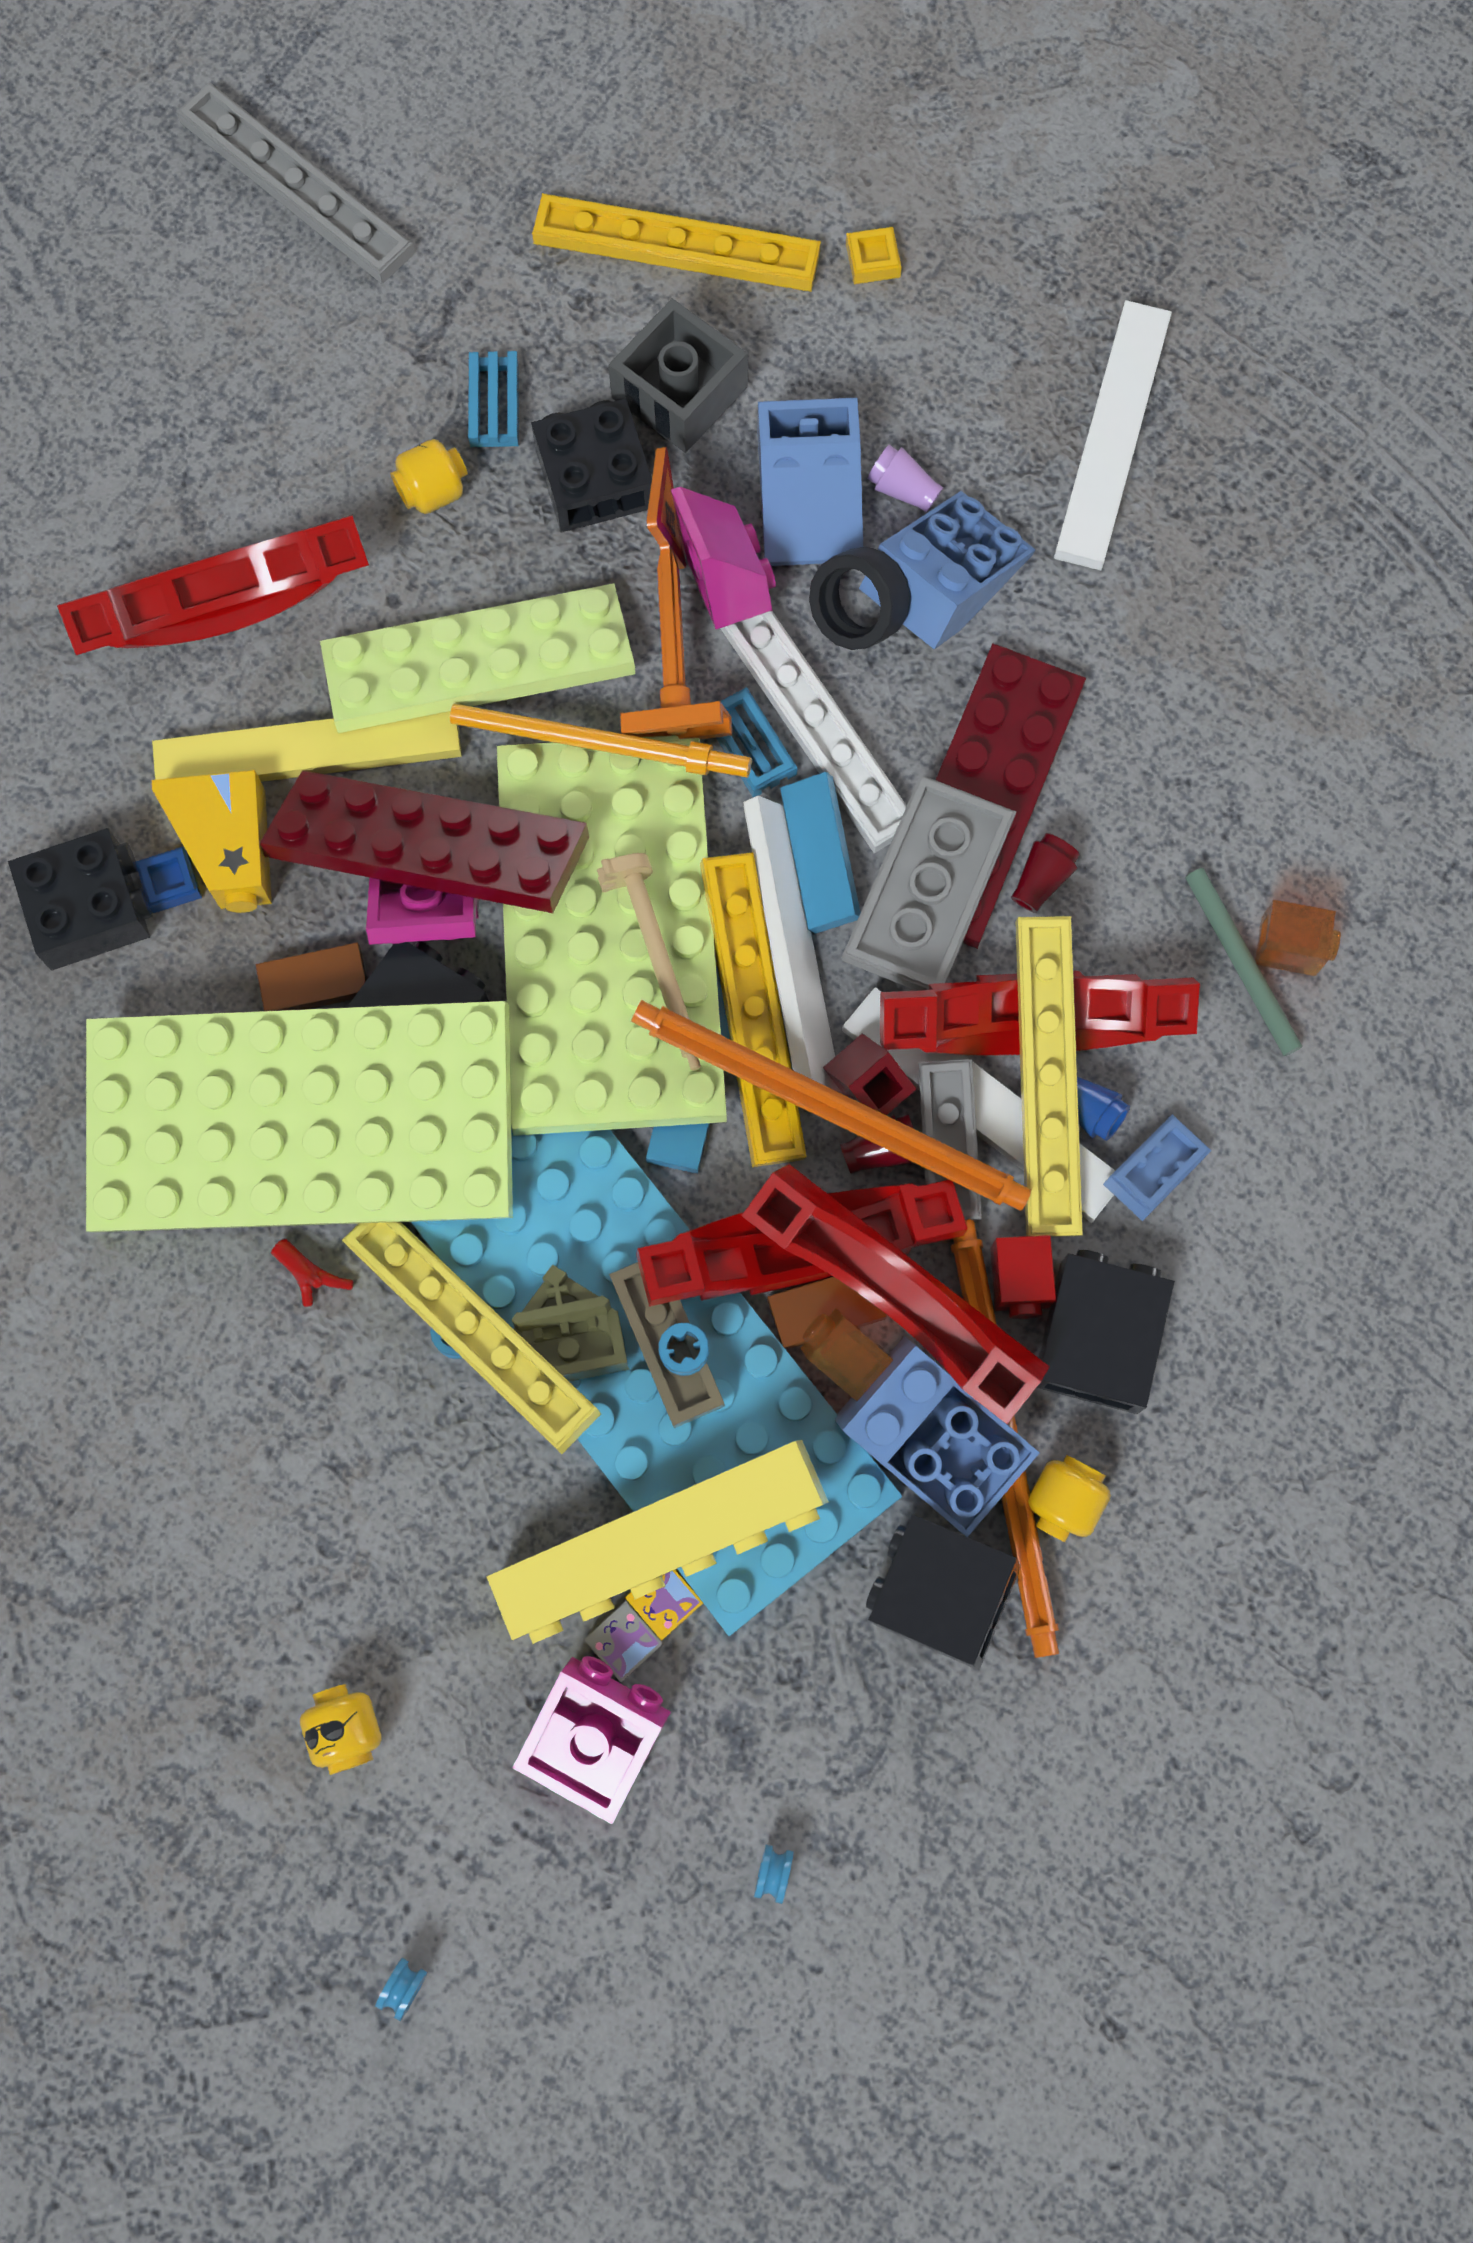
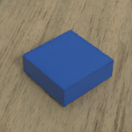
M184 846L135 862L149 908L153 914L203 898L191 858Z

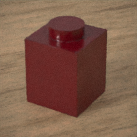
M863 1033L823 1067L843 1095L884 1115L889 1114L916 1090L889 1051Z

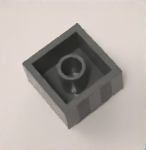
M673 298L608 365L611 398L615 401L626 398L633 415L685 453L748 387V353Z

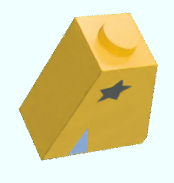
M249 770L152 780V791L220 909L226 908V910L231 912L245 913L255 910L257 905L272 904L269 858L264 857L260 846V841L268 829L266 794L256 771Z

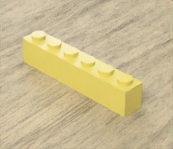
M797 1440L486 1577L511 1640L529 1634L531 1642L534 1644L564 1631L560 1620L574 1613L580 1612L583 1622L614 1609L611 1600L613 1596L630 1589L635 1600L665 1587L662 1575L682 1567L685 1577H688L717 1564L713 1553L733 1545L738 1555L766 1543L768 1539L764 1531L785 1522L788 1531L791 1532L819 1520L820 1517L816 1508L829 1503L803 1441Z

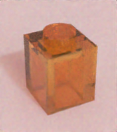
M1273 899L1261 917L1255 962L1258 966L1316 976L1328 960H1335L1339 949L1341 933L1339 930L1333 929L1336 911Z
M837 1308L829 1316L825 1313L819 1315L803 1335V1339L806 1342L801 1347V1350L807 1359L856 1401L861 1398L893 1361L883 1347Z

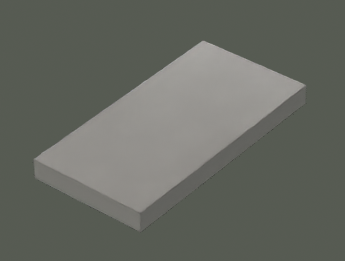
M920 775L844 950L842 961L916 991L929 990V984L946 983L1014 821L1016 811Z

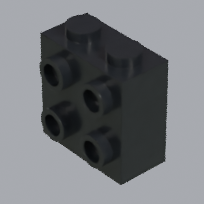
M626 398L616 401H599L585 409L569 413H552L542 420L531 422L535 450L561 533L648 510L652 478Z
M109 828L8 861L35 953L51 971L150 938L145 919L153 917L152 911L149 908L145 892L142 888L135 890L131 877L132 873L138 872L135 857L127 842L120 844Z
M912 1514L907 1527L900 1524L891 1539L888 1556L894 1559L886 1578L878 1576L869 1592L866 1608L872 1610L868 1620L882 1629L976 1670H980L1021 1564L1016 1557Z

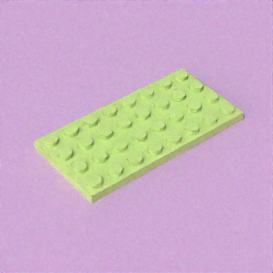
M677 735L642 737L689 746L691 741L700 743L699 738L680 739ZM554 742L497 746L499 807L585 822L589 832L586 846L554 913L503 904L506 997L509 1004L511 1125L513 1136L727 1122L724 1070L698 1058L701 1068L691 1071L687 1058L682 1057L679 1048L657 1037L650 1036L649 1030L631 1022L641 1000L659 1009L662 1006L666 1007L627 886L602 892L597 869L603 867L601 863L603 859H611L633 853H645L648 855L653 872L651 876L644 880L689 1019L721 1035L714 934L700 867L702 858H708L702 775L686 772L685 766Z
M506 1001L86 1019L87 1232L513 1218L509 1004Z

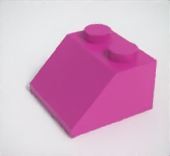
M683 487L671 489L686 560L715 629L717 630L772 611L769 589L776 587L775 577L768 559H758L757 553H760V545L752 523L743 525L738 511L733 505Z

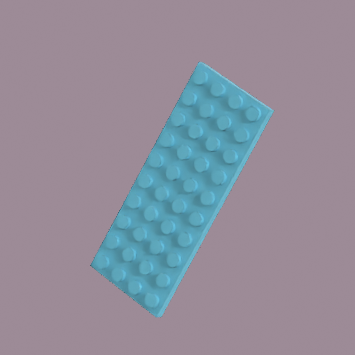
M511 1125L513 1218L417 1221L411 1223L436 1256L512 1328H514L512 1318L517 1312H522L543 1284V1276L552 1264L566 1272L568 1278L597 1296L603 1295L609 1299L611 1308L618 1311L629 1370L570 1381V1383L601 1413L580 1435L578 1441L633 1512L797 1440L803 1441L829 1503L816 1508L820 1517L819 1520L791 1532L788 1531L785 1522L764 1531L768 1542L738 1555L733 1545L713 1553L717 1564L688 1577H685L682 1567L677 1569L730 1637L901 1499L902 1495L869 1453L842 1431L835 1421L838 1416L837 1413L740 1292L703 1301L700 1300V1296L680 1300L690 1324L700 1328L708 1340L709 1356L707 1364L725 1407L674 1428L609 1274L637 1263V1248L672 1241L680 1233L690 1229L611 1130L513 1136Z

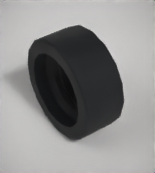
M860 547L835 555L819 566L811 580L809 603L812 617L824 636L837 646L849 650L870 648L899 631L908 616L910 594L907 579L897 562L883 551L870 547ZM855 569L861 571L872 581L878 592L880 601L879 619L871 627H863L855 623L848 617L841 605L839 595L840 579L843 573L848 570Z

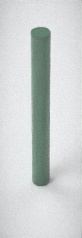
M1204 868L1191 872L1185 879L1283 1056L1296 1052L1303 1046Z

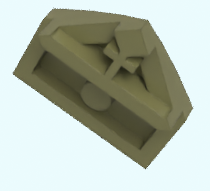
M552 1264L543 1276V1284L522 1312H517L512 1318L513 1329L569 1382L629 1370L618 1311L611 1308L609 1299L603 1295L597 1296L568 1278L566 1272Z

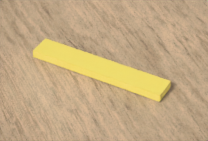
M450 711L342 733L337 732L334 718L152 741L155 780L255 770L260 781L264 782L299 777L302 770L328 774L462 757L459 727L456 724L450 723Z
M1071 916L1018 917L1015 922L1024 1186L1031 1189L1030 1197L1025 1205L1026 1236H1082Z
M401 1222L359 1223L342 1239L349 1249L561 1454L601 1415L600 1411Z

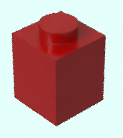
M1051 1236L996 1238L990 1248L995 1311H1009L1010 1318L1030 1319L1042 1316V1309H1049L1056 1300Z

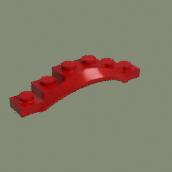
M349 515L161 571L151 576L61 603L57 607L75 655L105 646L115 648L166 646L219 636L266 620L315 595L329 585L337 575L368 566L369 564L353 516Z
M1073 971L1076 1051L1156 1041L1162 1036L1197 1034L1200 983L1194 977L1141 980L1136 974L1084 976L1080 971ZM1017 973L976 975V982L929 984V990L880 992V1045L886 1050L918 1048L926 1053L1020 1055Z
M951 1180L922 1186L908 1183L828 1193L904 1254H909L912 1247L964 1236L968 1230L954 1183ZM744 1212L680 1233L672 1241L637 1248L636 1252L649 1307L700 1296V1300L703 1301L750 1290L751 1295L834 1276L784 1250L741 1215Z

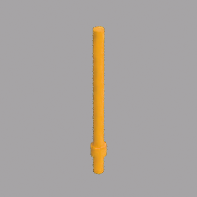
M455 703L450 711L451 724L685 766L686 772L707 776L709 771L748 778L751 770V757L714 751L713 745L691 741L690 745L686 746Z

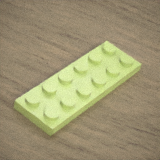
M614 583L320 641L333 718L338 733L451 711L454 703L473 707L636 674L634 659Z

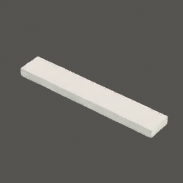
M1125 300L1054 559L1102 570L1172 311Z
M773 611L720 628L819 774L827 772L833 776L838 802L873 853L891 844L907 805Z
M756 796L744 801L743 807L751 850L755 859L792 1067L794 1071L842 1094L823 1069L835 1057L812 934L807 927L784 806Z
M876 987L845 1022L842 1031L853 1040L863 1033L880 1045L881 991ZM918 1048L887 1050L919 1091V1063L969 1059L965 1055L926 1053ZM972 1061L977 1136L1024 1171L1022 1100ZM1079 1143L1082 1216L1092 1223L1114 1196L1103 1184L1115 1170Z

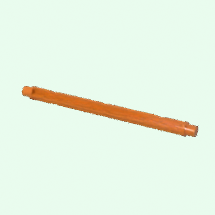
M641 1000L631 1019V1022L649 1030L650 1036L657 1037L980 1194L998 1205H1001L1003 1202L1022 1211L1030 1197L1031 1189L1013 1181L1014 1176L999 1171L670 1011L667 1007L662 1006L659 1009Z
M968 1219L965 1220L968 1230L964 1236L953 1238L954 1244L951 1245V1251L955 1256L962 1296L967 1303L996 1324L982 1253L983 1242L977 1238L974 1220ZM1014 1415L1007 1425L1018 1433ZM1024 1471L1002 1496V1503L1012 1555L1021 1564L1018 1573V1586L1027 1627L1025 1633L1026 1636L1031 1637L1034 1657L1039 1658L1059 1654L1055 1631H1059L1058 1623H1055L1047 1577L1044 1573L1043 1557L1034 1512L1028 1503L1030 1491L1026 1471Z

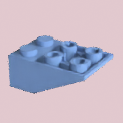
M857 398L758 402L757 437L764 558L768 559L771 566L823 564L833 556L849 549L863 547L861 445Z
M962 491L882 542L878 547V550L885 552L897 562L907 579L910 603L908 616L903 625L933 649H936L961 631L1035 552V549L1025 542L1017 531L1005 526L987 512L979 501L967 496ZM865 576L859 589L880 606L878 592L872 581Z
M906 1336L900 1340L838 1412V1416L835 1419L842 1431L966 1537L971 1534L1039 1454L1033 1446L1011 1427L962 1390L951 1375Z

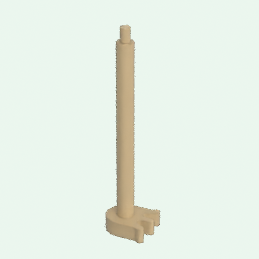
M633 853L611 859H603L601 861L603 867L597 869L602 892L627 886L665 1005L670 1011L689 1019L644 880L651 876L653 872L648 855L645 853ZM680 1049L682 1057L687 1058L691 1071L701 1068L698 1057Z

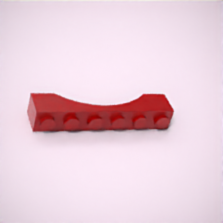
M790 1164L771 1174L741 1215L784 1250L834 1276L881 1309L915 1338L946 1369L962 1390L1006 1424L1010 1422L1041 1383L1050 1366Z

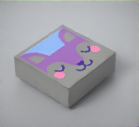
M626 1601L584 1639L598 1657L610 1666L613 1674L621 1683L663 1645L660 1639Z

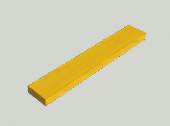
M544 193L541 196L532 232L533 244L809 292H812L821 241Z
M751 852L702 858L700 867L714 934L715 954L730 1040L791 1069L754 854ZM737 1077L752 1168L804 1160L807 1155L798 1106Z

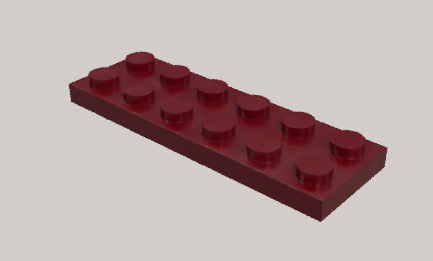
M994 643L991 645L936 777L938 782L1016 811L1014 821L963 940V944L976 949L979 947L1086 681V678Z
M302 770L260 841V846L264 857L554 913L586 846L589 832L585 822Z

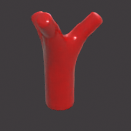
M285 1238L280 1240L271 1250V1254L297 1280L302 1295V1304L305 1307L313 1305L312 1286L320 1288L324 1285L346 1290L353 1288V1280L340 1278L316 1266Z

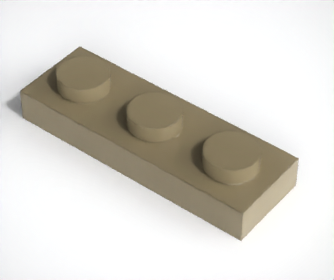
M638 1262L609 1274L673 1427H679L725 1407L707 1362L699 1372L689 1376H679L671 1373L664 1366L660 1358L659 1341L667 1328L676 1323H690L681 1301L677 1300L649 1307ZM688 1335L682 1342L673 1339L668 1349H673L675 1356L670 1358L680 1364L685 1357L695 1360L700 1352V1349L695 1350L693 1347V1343L697 1342V1340Z

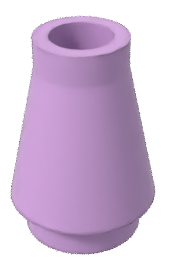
M891 445L885 448L867 477L868 480L876 484V491L916 506L926 513L930 510L943 489L902 447L898 451Z

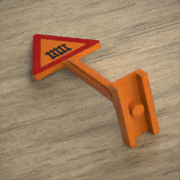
M667 447L656 448L647 513V528L660 547L657 573L664 687L660 689L659 709L620 713L621 733L637 737L676 735L680 739H708L732 736L731 715L720 701L691 704L690 688L685 684L679 569L686 568V559L671 489H674L668 450Z

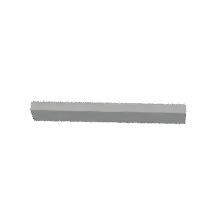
M210 82L177 111L180 123L381 284L415 254L413 243Z

